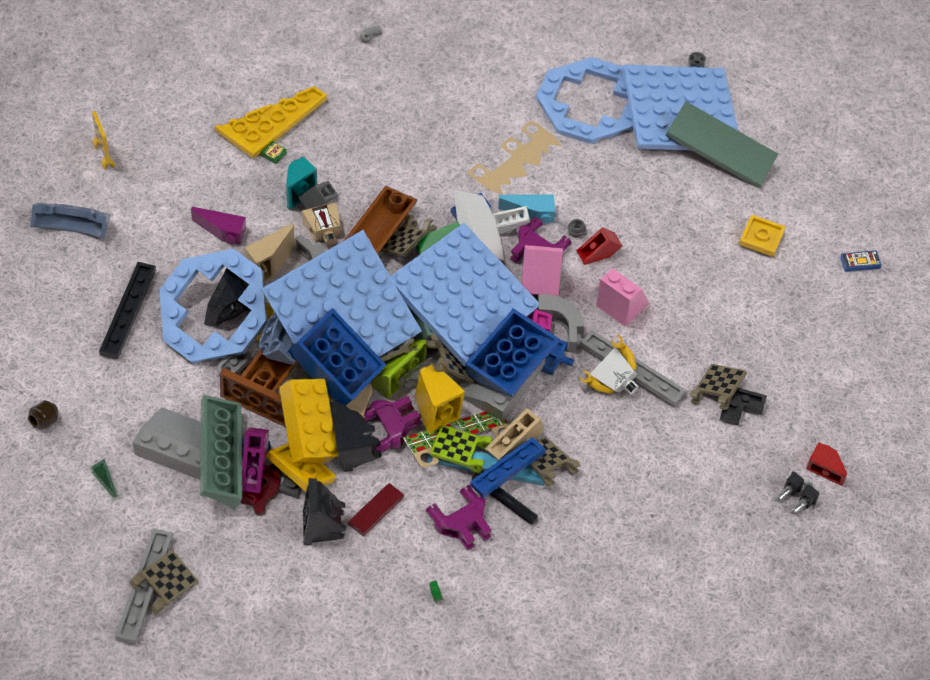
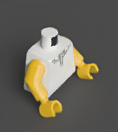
M617 335L620 339L619 343H614L611 339V343L615 348L591 373L582 370L586 373L585 379L580 377L578 379L581 382H587L589 386L598 392L608 394L617 392L619 394L625 389L632 395L639 388L633 381L637 376L635 371L637 364L634 353L625 343L623 344L622 337Z

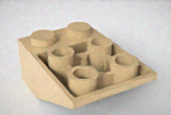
M294 224L284 226L280 230L266 235L263 239L245 247V257L264 271V282L275 277L294 250Z

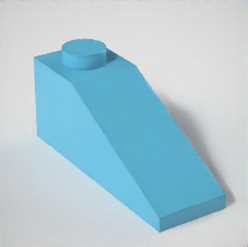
M554 194L499 195L498 209L506 211L527 206L530 221L536 216L545 224L554 222Z

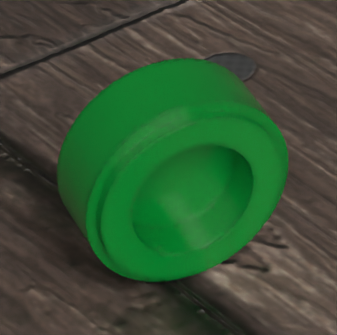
M437 580L429 582L433 600L435 602L443 600Z

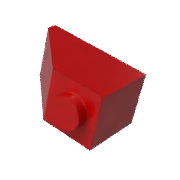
M602 227L576 251L583 264L586 265L611 257L623 245L615 232Z
M818 442L809 459L806 470L843 486L847 471L837 450L829 445Z

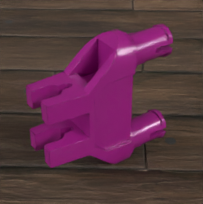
M535 216L530 223L519 227V243L511 250L513 255L510 257V260L517 263L524 256L525 245L563 248L564 252L572 244V241L567 236H562L556 244H551L536 234L535 231L543 225V222Z
M409 396L396 402L376 400L371 402L370 407L365 410L364 417L366 422L375 417L379 418L388 434L386 438L380 440V445L375 448L376 450H381L383 453L391 448H400L405 441L403 437H406L410 430L422 424L417 410L402 417V415L414 409Z
M466 485V488L463 487L460 490V494L468 503V505L448 516L442 513L436 503L428 506L426 512L435 522L434 528L436 531L444 536L459 539L467 551L474 547L473 542L475 538L470 533L471 531L475 530L483 541L491 538L489 533L492 531L483 518L486 501L484 498L478 497L470 485Z

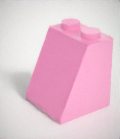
M525 245L521 284L534 298L538 294L559 295L563 248Z
M613 268L600 279L596 306L622 325H628L649 305L643 290Z

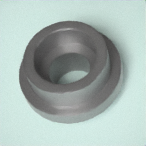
M573 219L568 224V232L573 236H581L586 232V225L581 219Z

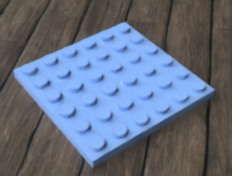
M624 64L623 75L637 149L690 150L666 136L668 129L685 101L738 130L724 68Z
M465 223L458 226L390 276L405 303L438 336L439 340L464 367L465 363L513 308L528 317L539 307V302Z
M364 230L261 289L293 345L332 308L379 357L422 332Z

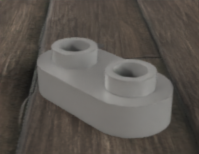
M247 350L245 354H234L225 357L217 367L219 377L223 368L239 374L250 363L249 351Z

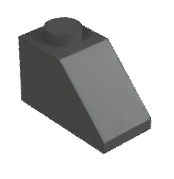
M326 181L313 186L302 194L299 199L301 200L302 207L306 210L323 206L339 195L331 183Z

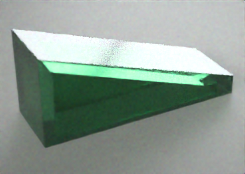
M105 459L92 466L91 471L113 498H116V490Z

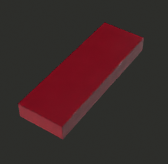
M388 483L348 521V525L364 537L404 498V494Z

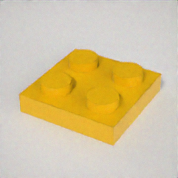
M751 214L739 245L774 257L786 226Z

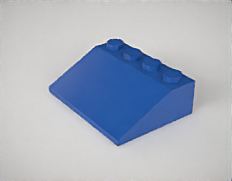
M333 308L288 350L290 355L313 379H325L328 395L334 401L337 400L338 403L341 402L345 405L349 404L386 366L380 357Z
M513 308L465 363L466 373L481 385L513 397L559 343L560 339Z

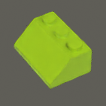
M414 340V343L409 345V347L417 346V351L402 353L384 361L386 366L371 381L373 389L387 399L397 392L426 364L427 344L425 340Z

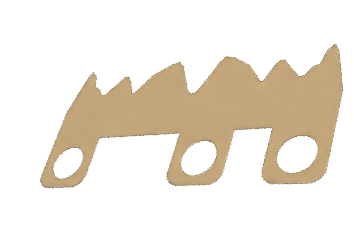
M530 121L521 128L522 132L532 138L530 142L523 145L513 137L508 138L501 144V147L512 155L493 172L481 164H476L468 171V175L487 189L503 195L501 184H511L509 177L519 178L527 175L523 163L539 166L541 162L540 152L549 153V145H562L554 135L536 122ZM535 125L538 131L531 134L527 132V127ZM513 141L517 143L518 147L515 150H509L506 144ZM476 168H481L485 174L482 177H476L473 171Z

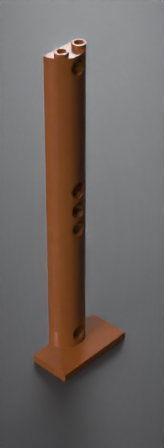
M385 185L344 240L364 230L378 255L415 206L418 199ZM260 350L241 376L225 368L222 369L220 372V397L241 403V407L286 428L281 396L276 392L298 364L296 360L294 365L268 359L262 354L263 351Z

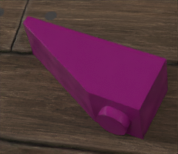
M191 207L192 221L223 242L241 245L246 231V217Z
M249 427L246 430L242 463V491L261 492L268 450V429Z

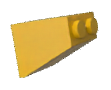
M433 364L420 370L415 393V401L429 434L440 429L442 425L459 420L465 391L445 372H436Z

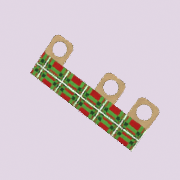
M486 411L451 422L470 434L491 429L496 437L499 436V429L509 426L506 419L501 421ZM451 424L445 425V426L454 428ZM440 429L431 434L425 430L403 437L421 467H428L439 462L438 458L433 457L432 462L424 463L421 461L420 456L423 453H431Z

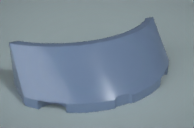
M35 203L32 206L30 227L69 230L105 238L110 214L73 205Z
M273 313L263 329L259 347L263 351L262 354L268 359L294 365L295 360L288 352L293 343L278 317Z

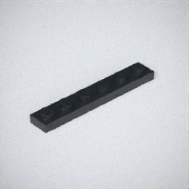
M137 262L100 347L99 354L101 356L119 359L156 272L155 265Z

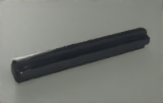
M481 473L473 474L472 480L479 476ZM501 487L490 493L491 496L529 524L533 525L537 521L538 515Z

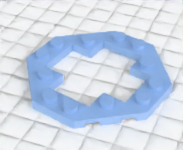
M590 57L547 71L536 94V100L543 107L549 121L553 123L557 134L592 144L598 142L599 139L605 137L608 139L620 135L621 132L634 130L629 101L620 120L602 115L598 127L565 118L569 105L554 100L563 80L580 85L585 73L617 82L613 95L628 99L623 66Z
M235 249L182 259L159 289L163 341L193 364L208 359L215 360L229 355L245 354L268 322V315L266 314L267 300L261 290L264 287V271ZM225 266L249 284L238 300L251 309V312L229 341L214 331L202 346L178 328L189 314V311L176 301L198 272L214 281Z

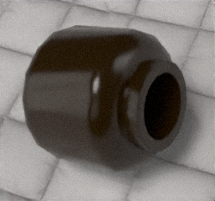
M43 400L30 408L28 420L34 428L43 430L57 422L58 408L54 403Z

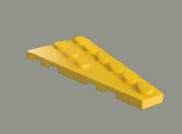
M312 86L295 93L294 97L289 99L283 98L279 100V103L274 105L268 104L248 112L240 119L236 120L234 118L225 125L214 126L215 132L254 159L272 141L278 140L325 102L327 94Z

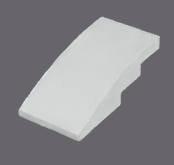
M455 190L456 213L459 224L465 223L500 261H503L502 244L497 225L484 196Z

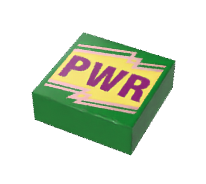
M272 141L261 154L262 157L277 164L287 154V149Z

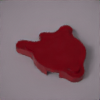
M274 464L265 466L261 492L242 491L240 503L251 505L256 515H263L267 503L279 493L281 470Z

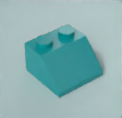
M304 156L292 161L288 166L286 198L289 210L301 203L299 197L317 185V168Z

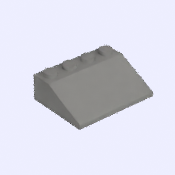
M545 359L513 397L481 385L476 380L473 384L463 380L459 386L465 391L464 400L504 421L543 369Z
M162 407L142 426L133 441L134 454L200 480L201 422Z

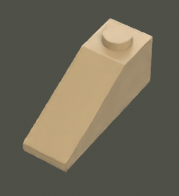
M527 408L485 448L486 451L500 461L532 437L536 439L545 431L541 419Z

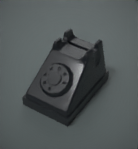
M228 268L223 273L216 290L207 304L204 325L210 327L212 325L217 326L226 320L236 318L244 311H251V309L238 300L249 284Z
M337 400L329 402L337 450L345 472L353 471V468L381 458V450L375 449L380 445V441L372 435L375 432V426L368 424L362 415L355 410L349 409L345 404L338 403Z
M317 478L308 479L303 505V545L339 540L345 536V533H341L346 531V525L341 521V515H344V510L341 508H345L346 504L340 501L322 482L317 481Z

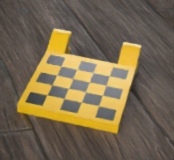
M92 111L96 135L93 139V145L95 149H98L97 145L99 144L104 154V158L101 161L103 169L105 170L109 164L115 167L113 159L109 156L106 134L96 111Z

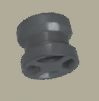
M693 52L689 55L687 67H705L706 57L704 54Z

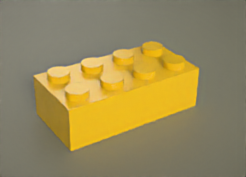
M325 379L289 380L281 385L279 390L292 464L327 463L338 457Z

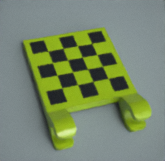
M442 425L430 456L468 467L473 472L479 474L482 472L484 461L471 458L477 445L486 450L485 448L493 439L490 436H477Z

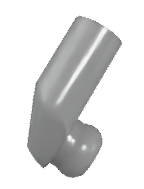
M380 25L364 28L360 35L361 41L367 43L373 35L381 34Z

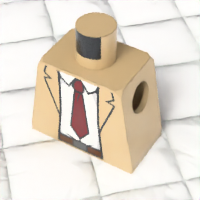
M336 202L302 210L303 224L314 241H325L326 246L335 245V238L340 237V221Z

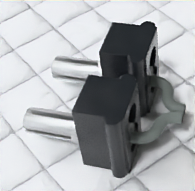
M794 471L787 478L784 490L776 496V499L782 501L789 494L793 496L797 492H801L803 484L806 485V488L801 493L799 502L791 509L793 514H797L804 507L808 509L812 505H816L819 492L813 487V483L810 481L805 482Z

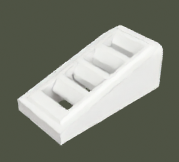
M527 206L492 213L499 235L530 223Z

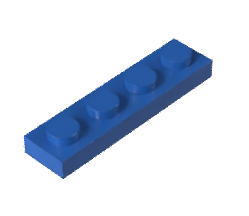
M533 437L470 481L471 487L481 497L485 498L546 453L545 448Z

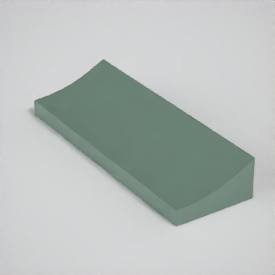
M687 101L684 102L666 133L667 137L757 188H760L779 155Z
M203 395L201 399L200 496L217 500L233 510L237 508L242 500L241 403Z

